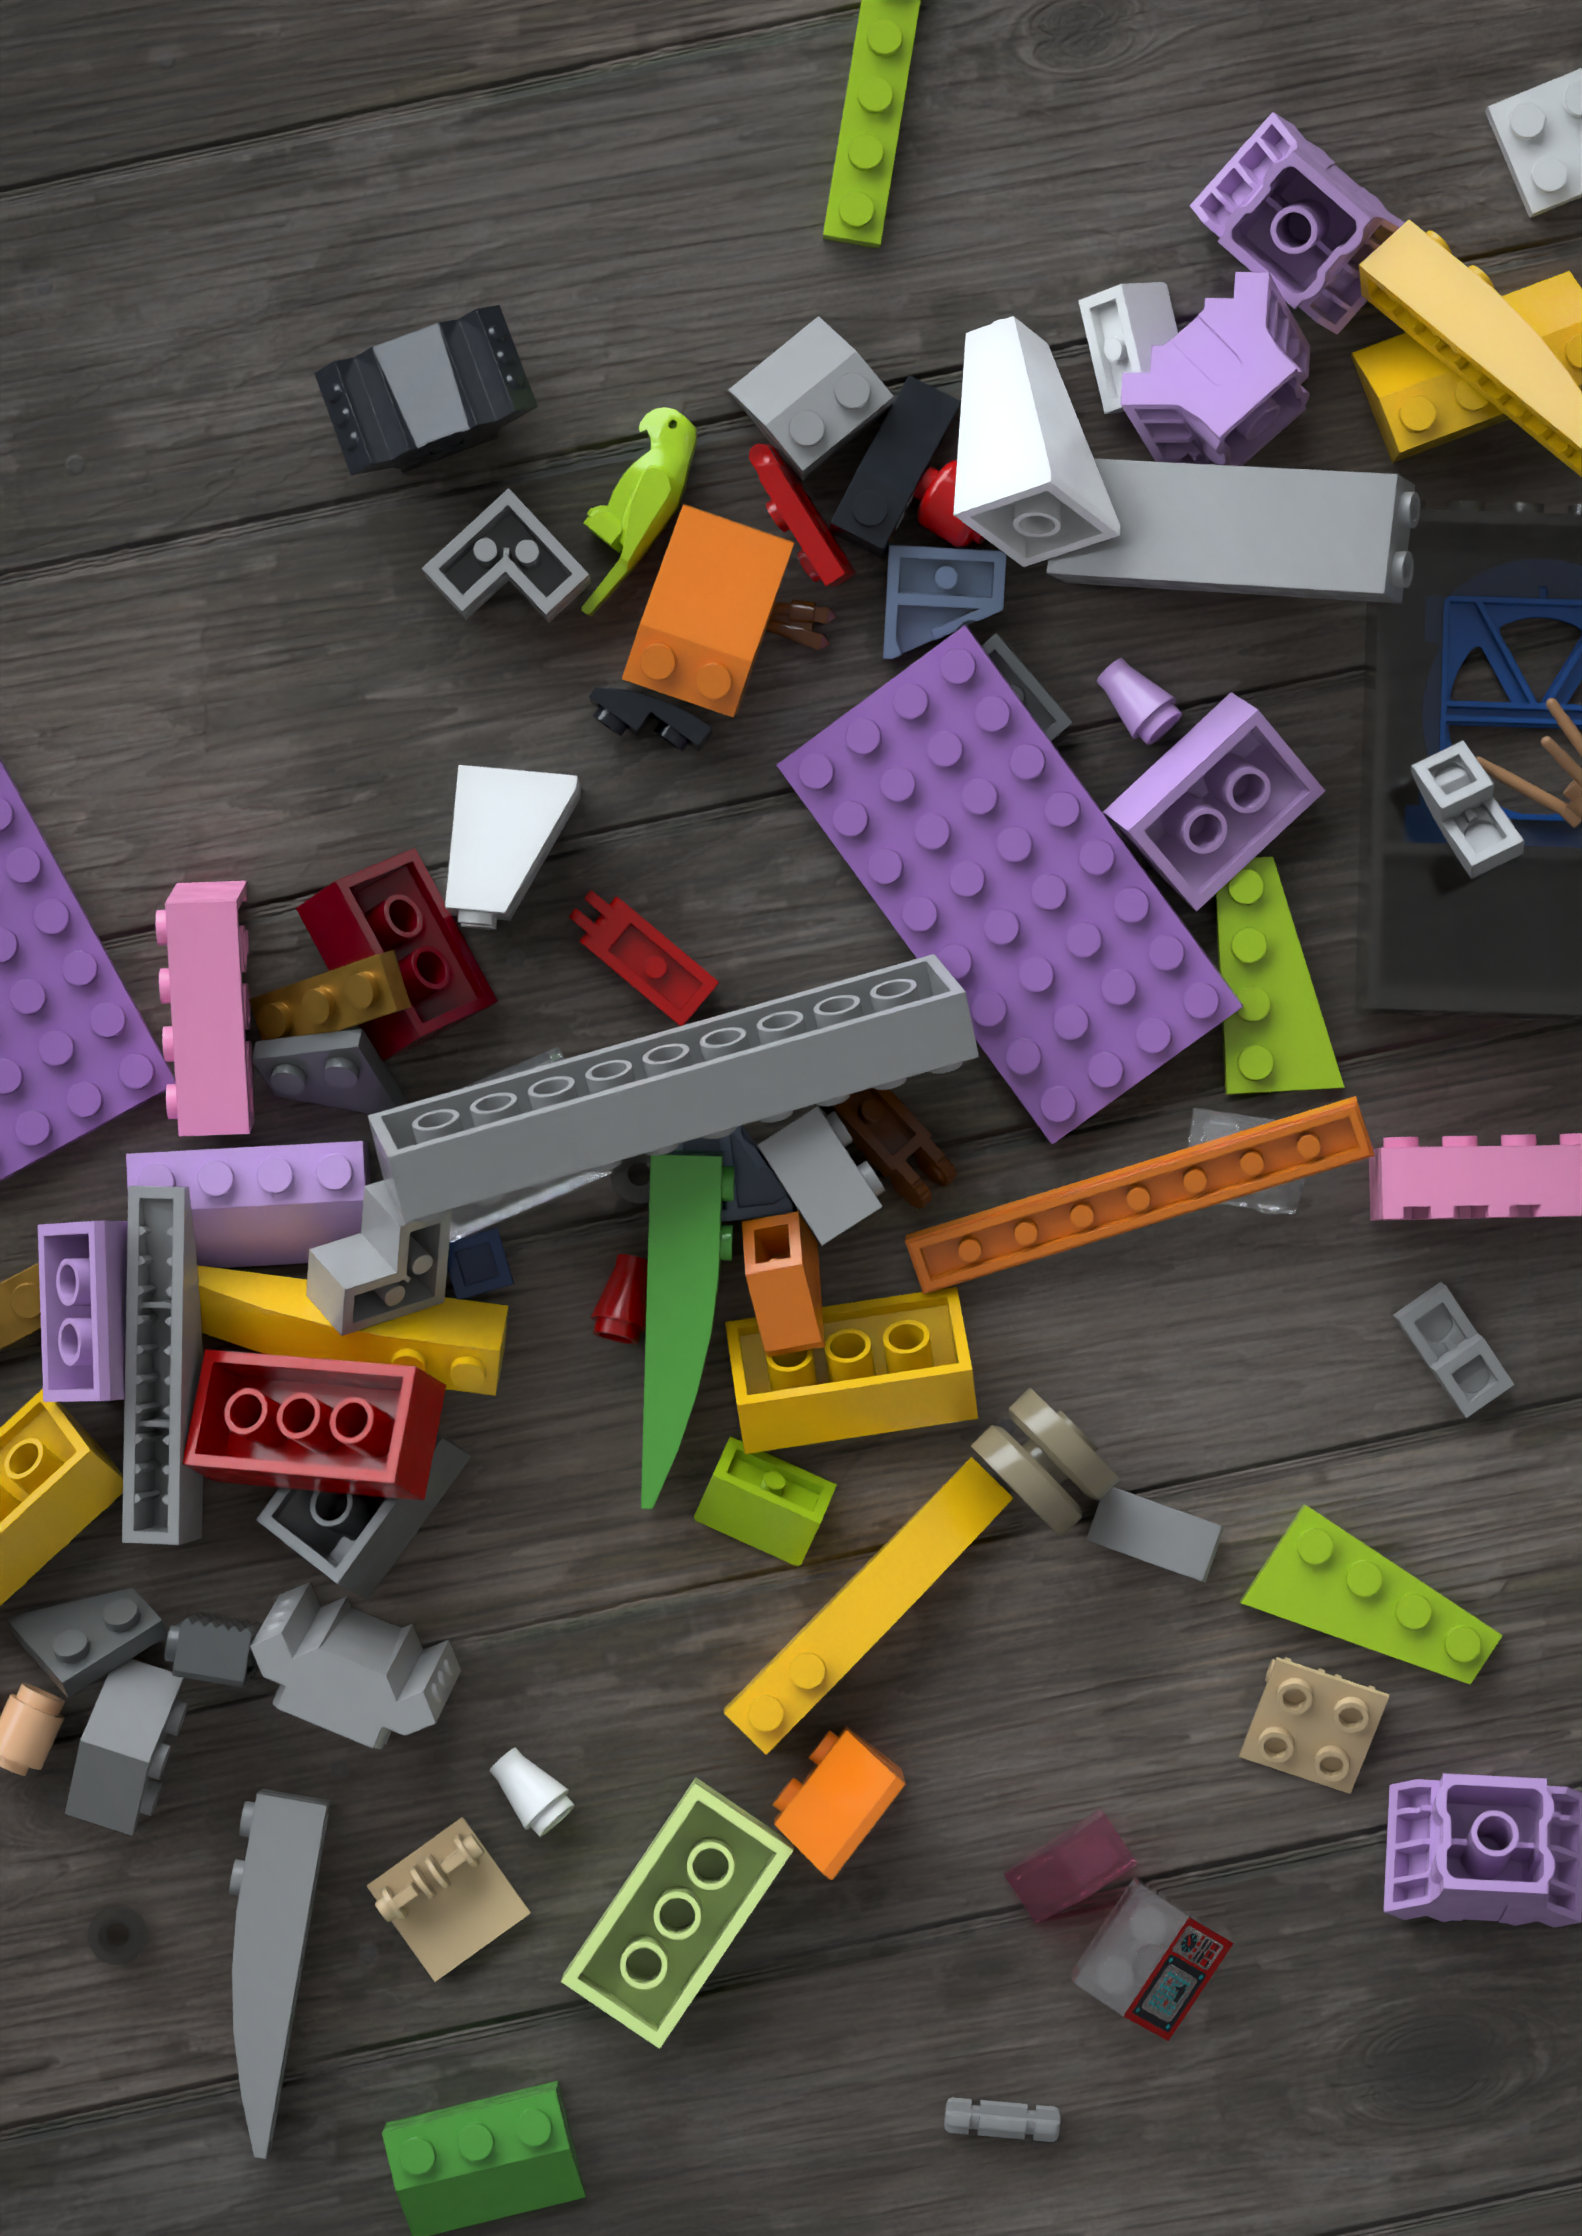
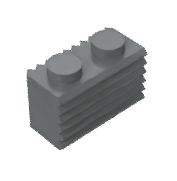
M200 1611L183 1622H177L176 1626H170L165 1649V1661L174 1662L172 1676L245 1687L255 1679L257 1662L250 1645L262 1625L259 1621L251 1625L247 1619L239 1623L236 1617L228 1621L224 1615L216 1619L213 1613L204 1617Z

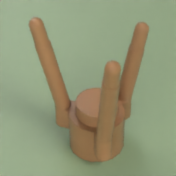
M1554 698L1548 699L1546 707L1582 757V734L1557 700ZM1543 737L1541 745L1574 779L1563 792L1570 800L1568 804L1482 757H1475L1485 772L1492 778L1559 814L1573 828L1582 821V768L1551 737Z

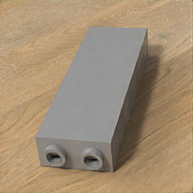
M1094 459L1120 523V536L1050 558L1047 565V574L1066 583L1402 603L1403 588L1409 587L1413 576V556L1408 551L1410 528H1415L1419 521L1420 498L1419 494L1415 492V485L1398 474Z

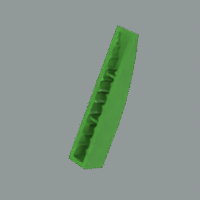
M673 1150L667 1154L651 1156L641 1509H653L679 1450L700 1386L713 1330L721 1260H732L733 1225H722L723 1201L734 1202L735 1166H724V1151Z

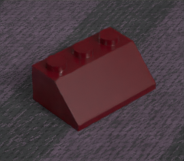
M416 848L338 879L296 907L329 971L394 950L411 1007L359 1025L383 1061L419 1046L498 1002L452 915L445 908V902Z

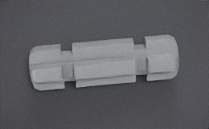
M955 2097L949 2098L946 2103L944 2126L945 2130L949 2133L969 2135V2129H976L979 2136L1025 2139V2134H1032L1033 2140L1054 2142L1059 2136L1061 2115L1060 2110L1055 2106L1036 2105V2110H1027V2104L980 2100V2105H971L972 2099Z

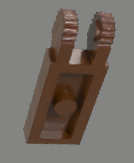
M869 1088L850 1094L849 1098L842 1103L832 1106H819L827 1115L835 1111L852 1137V1142L885 1178L890 1177L893 1188L900 1196L905 1198V1201L910 1206L912 1205L919 1209L924 1208L933 1198L931 1196L932 1192L925 1184V1181L923 1182L920 1176L906 1162L912 1154L915 1156L918 1167L925 1174H928L930 1179L934 1183L939 1184V1186H948L956 1179L957 1174L955 1173L954 1165L951 1164L950 1160L945 1157V1154L930 1139L932 1134L890 1089L877 1090Z

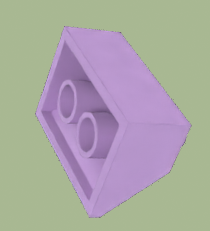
M1231 692L1106 808L1103 813L1133 849L1195 911H1198L1319 798L1325 790L1262 713Z
M86 1221L38 1225L43 1402L113 1401L125 1399L128 1221Z

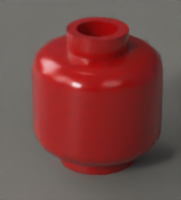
M952 460L940 471L930 467L919 481L913 497L921 501L917 512L918 522L955 547H966L973 541L979 545L982 544L985 538L954 516L957 460Z

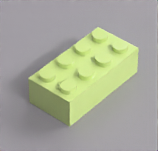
M695 1778L565 1970L561 1982L660 2049L793 1852V1843L698 1778Z

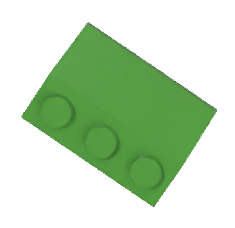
M559 2080L387 2122L382 2132L395 2190L412 2236H430L586 2197Z

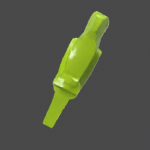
M667 407L656 408L645 415L638 429L641 434H648L650 451L636 460L622 475L612 492L608 505L591 508L587 513V519L583 522L591 532L618 553L622 550L618 562L582 606V611L587 616H593L630 575L679 510L697 445V429L684 415L675 409Z

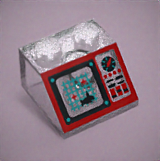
M1135 1876L1070 1973L1074 1984L1120 2015L1169 2042L1234 1943Z

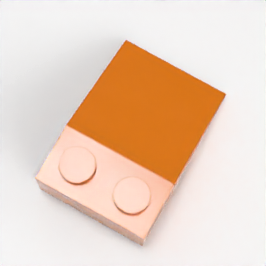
M684 504L642 616L622 680L734 717L741 706L795 542Z
M847 1726L844 1727L838 1736L830 1730L823 1736L808 1757L816 1764L802 1783L793 1777L772 1804L780 1811L774 1819V1825L830 1880L836 1876L906 1784L902 1768Z

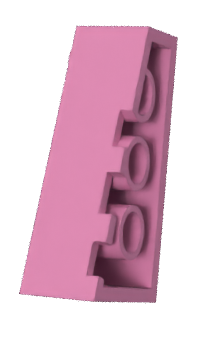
M247 881L176 883L165 902V910L156 911L158 946L167 945L169 968H160L159 971L161 1004H171L172 1026L163 1027V1056L165 1062L174 1061L175 1084H167L166 1109L168 1119H178L179 1136L250 1134L255 1122L253 1061L251 1060L252 1043L251 1041H245V1030L250 1029L251 1004L249 999L251 995L248 983H242V972L247 971L249 934L248 930H245L244 925H239L238 910L242 902H247Z
M1582 1133L1560 1134V1145H1537L1535 1134L1501 1135V1146H1478V1136H1443L1442 1147H1419V1137L1383 1138V1147L1374 1149L1375 1156L1369 1158L1370 1221L1582 1217Z

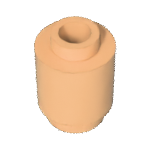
M26 1683L21 1684L17 1695L10 1694L0 1716V1767L22 1776H26L29 1768L42 1769L64 1720V1716L60 1714L65 1704L63 1699Z

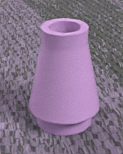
M1119 658L1110 664L1096 681L1106 692L1132 738L1140 737L1147 745H1151L1163 737L1178 722L1182 715L1174 705L1176 702L1174 696L1130 667L1123 658Z

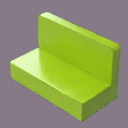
M730 1436L696 1510L694 1519L792 1565L800 1566L822 1522L837 1484L764 1451L745 1454L743 1442Z

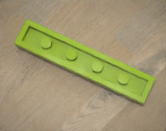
M861 0L823 231L824 240L880 249L921 0Z

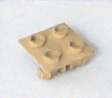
M1279 1657L1276 1660L1272 1659L1265 1677L1267 1684L1239 1757L1351 1794L1388 1702L1389 1694L1375 1690V1687L1371 1685L1366 1687L1342 1679V1676L1338 1674L1334 1676L1327 1674L1325 1670L1320 1668L1315 1670L1291 1662V1659L1287 1657L1284 1659Z
M463 1816L367 1885V1888L377 1900L375 1905L387 1922L392 1921L434 1982L531 1913Z

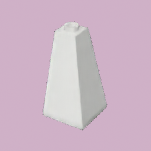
M1012 316L996 320L990 325L966 333L954 516L1021 566L1026 567L1120 536V523L1048 343Z

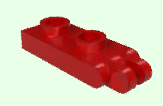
M770 444L754 445L749 451V460L758 473L761 484L771 498L766 503V508L780 530L784 533L791 530L800 544L802 550L797 553V557L808 576L814 582L822 580L825 586H838L857 574L794 471L786 464L777 448Z
M590 890L583 899L601 914L596 921L592 922L577 908L568 916L585 931L579 942L677 1025H685L720 984L719 981L619 897L616 896L608 904Z

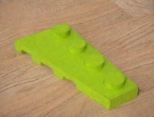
M1255 857L1214 895L1219 972L1244 1005L1221 1022L1225 1095L1343 1089L1345 1087L1274 858Z
M1305 1504L1240 1600L1241 1604L1470 1685L1503 1636Z

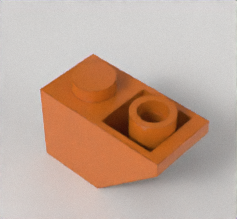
M800 1212L742 1221L745 1276L766 1355L771 1357L825 1347L818 1242Z

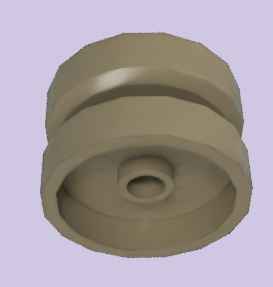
M1028 1388L1008 1408L1010 1419L1029 1440L1021 1446L1004 1428L991 1425L970 1446L1062 1538L1082 1518V1513L1077 1502L1061 1486L1069 1479L1085 1496L1090 1499L1100 1500L1120 1479L1095 1453L1098 1448L1061 1410L1056 1413L1031 1388Z

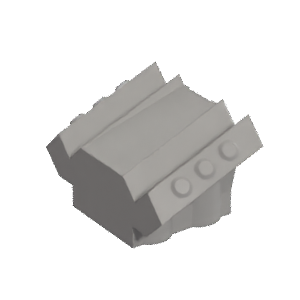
M311 1582L278 1596L250 1645L262 1676L280 1684L272 1702L277 1709L365 1746L382 1749L384 1744H387L392 1731L406 1736L436 1724L461 1672L449 1640L423 1650L413 1623L403 1628L392 1625L351 1607L347 1596L321 1607Z

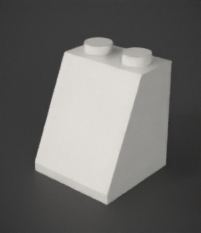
M458 765L445 908L451 915L458 916V923H461L462 927L496 930L497 920L510 921L580 800L581 784L578 776Z

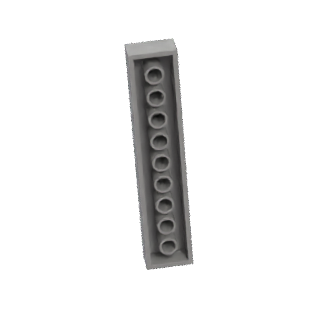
M935 954L371 1114L368 1115V1120L383 1179L404 1222L411 1220L430 1222L444 1217L450 1209L473 1203L474 1205L482 1206L499 1202L505 1198L507 1193L529 1186L534 1189L555 1186L562 1182L564 1176L585 1170L590 1172L608 1171L620 1165L622 1160L644 1153L651 1156L667 1154L675 1150L679 1143L699 1137L705 1139L722 1138L733 1133L737 1126L758 1120L765 1123L781 1121L791 1116L793 1110L814 1104L819 1106L836 1105L846 1101L850 1094L869 1088L877 1090L892 1089L902 1085L907 1077L924 1072H951L958 1069L963 1064V1061L979 1057L966 992Z

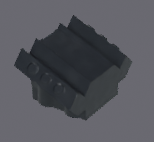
M500 305L477 308L459 319L438 322L373 346L354 358L333 361L314 373L351 476L388 468L401 469V472L405 473L497 439V433L503 426L538 407Z

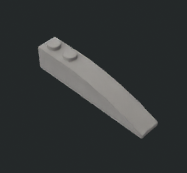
M128 1186L122 1543L181 1545L202 1539L203 1475L182 1465L203 1363L201 1306L189 1187Z
M261 1789L256 1794L255 1802L245 1801L239 1836L249 1837L245 1861L235 1859L229 1887L230 1895L239 1896L236 1910L232 1963L233 2033L239 2083L254 2157L263 2159L267 2158L272 2149L332 1801L268 1789Z

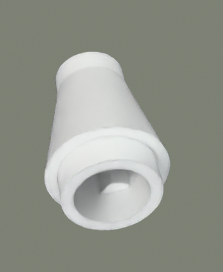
M516 1747L502 1756L489 1770L497 1779L525 1830L532 1828L539 1837L545 1835L561 1822L575 1806L566 1796L570 1790L525 1758Z

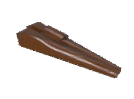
M792 599L791 603L775 601L766 630L820 650L829 646L830 643L826 634L813 631L814 622L827 624L837 616L831 607L816 606V602L794 599Z

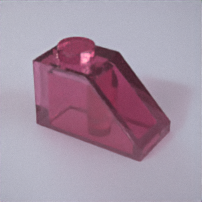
M1100 1808L1003 1874L1035 1923H1038L1086 1899L1138 1863Z

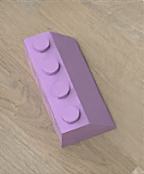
M365 1141L126 1154L127 1186L189 1187L197 1265L233 1268L306 1264L309 1260V1249L361 1233L364 1186L370 1185L368 1143Z

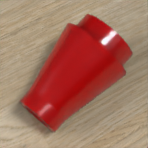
M626 1254L617 1255L615 1267L590 1317L595 1321L594 1335L613 1342L630 1345L639 1344L641 1332H646L648 1260Z

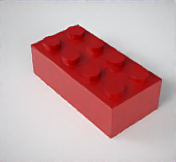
M205 1350L182 1465L214 1482L425 1501L446 1384L416 1366Z

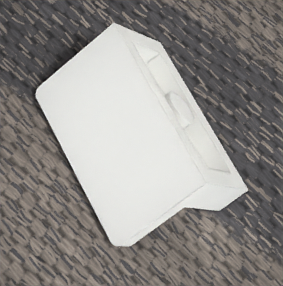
M1164 282L1119 284L1078 300L1104 414L1121 413L1124 411L1121 406L1122 373H1150L1152 345L1163 346L1178 334L1168 287Z

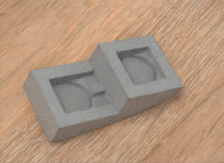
M1464 741L1411 765V773L1431 814L1471 879L1523 854V838L1494 799V783Z
M1439 1282L1393 1314L1421 1358L1464 1417H1469L1515 1385L1485 1339L1477 1333L1447 1286L1442 1282Z
M1112 1487L1100 1499L1086 1540L1206 1583L1225 1527Z

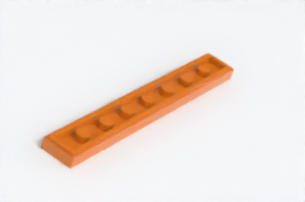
M1354 1096L913 1232L905 1236V1243L922 1292L926 1294L1375 1156L1357 1097Z

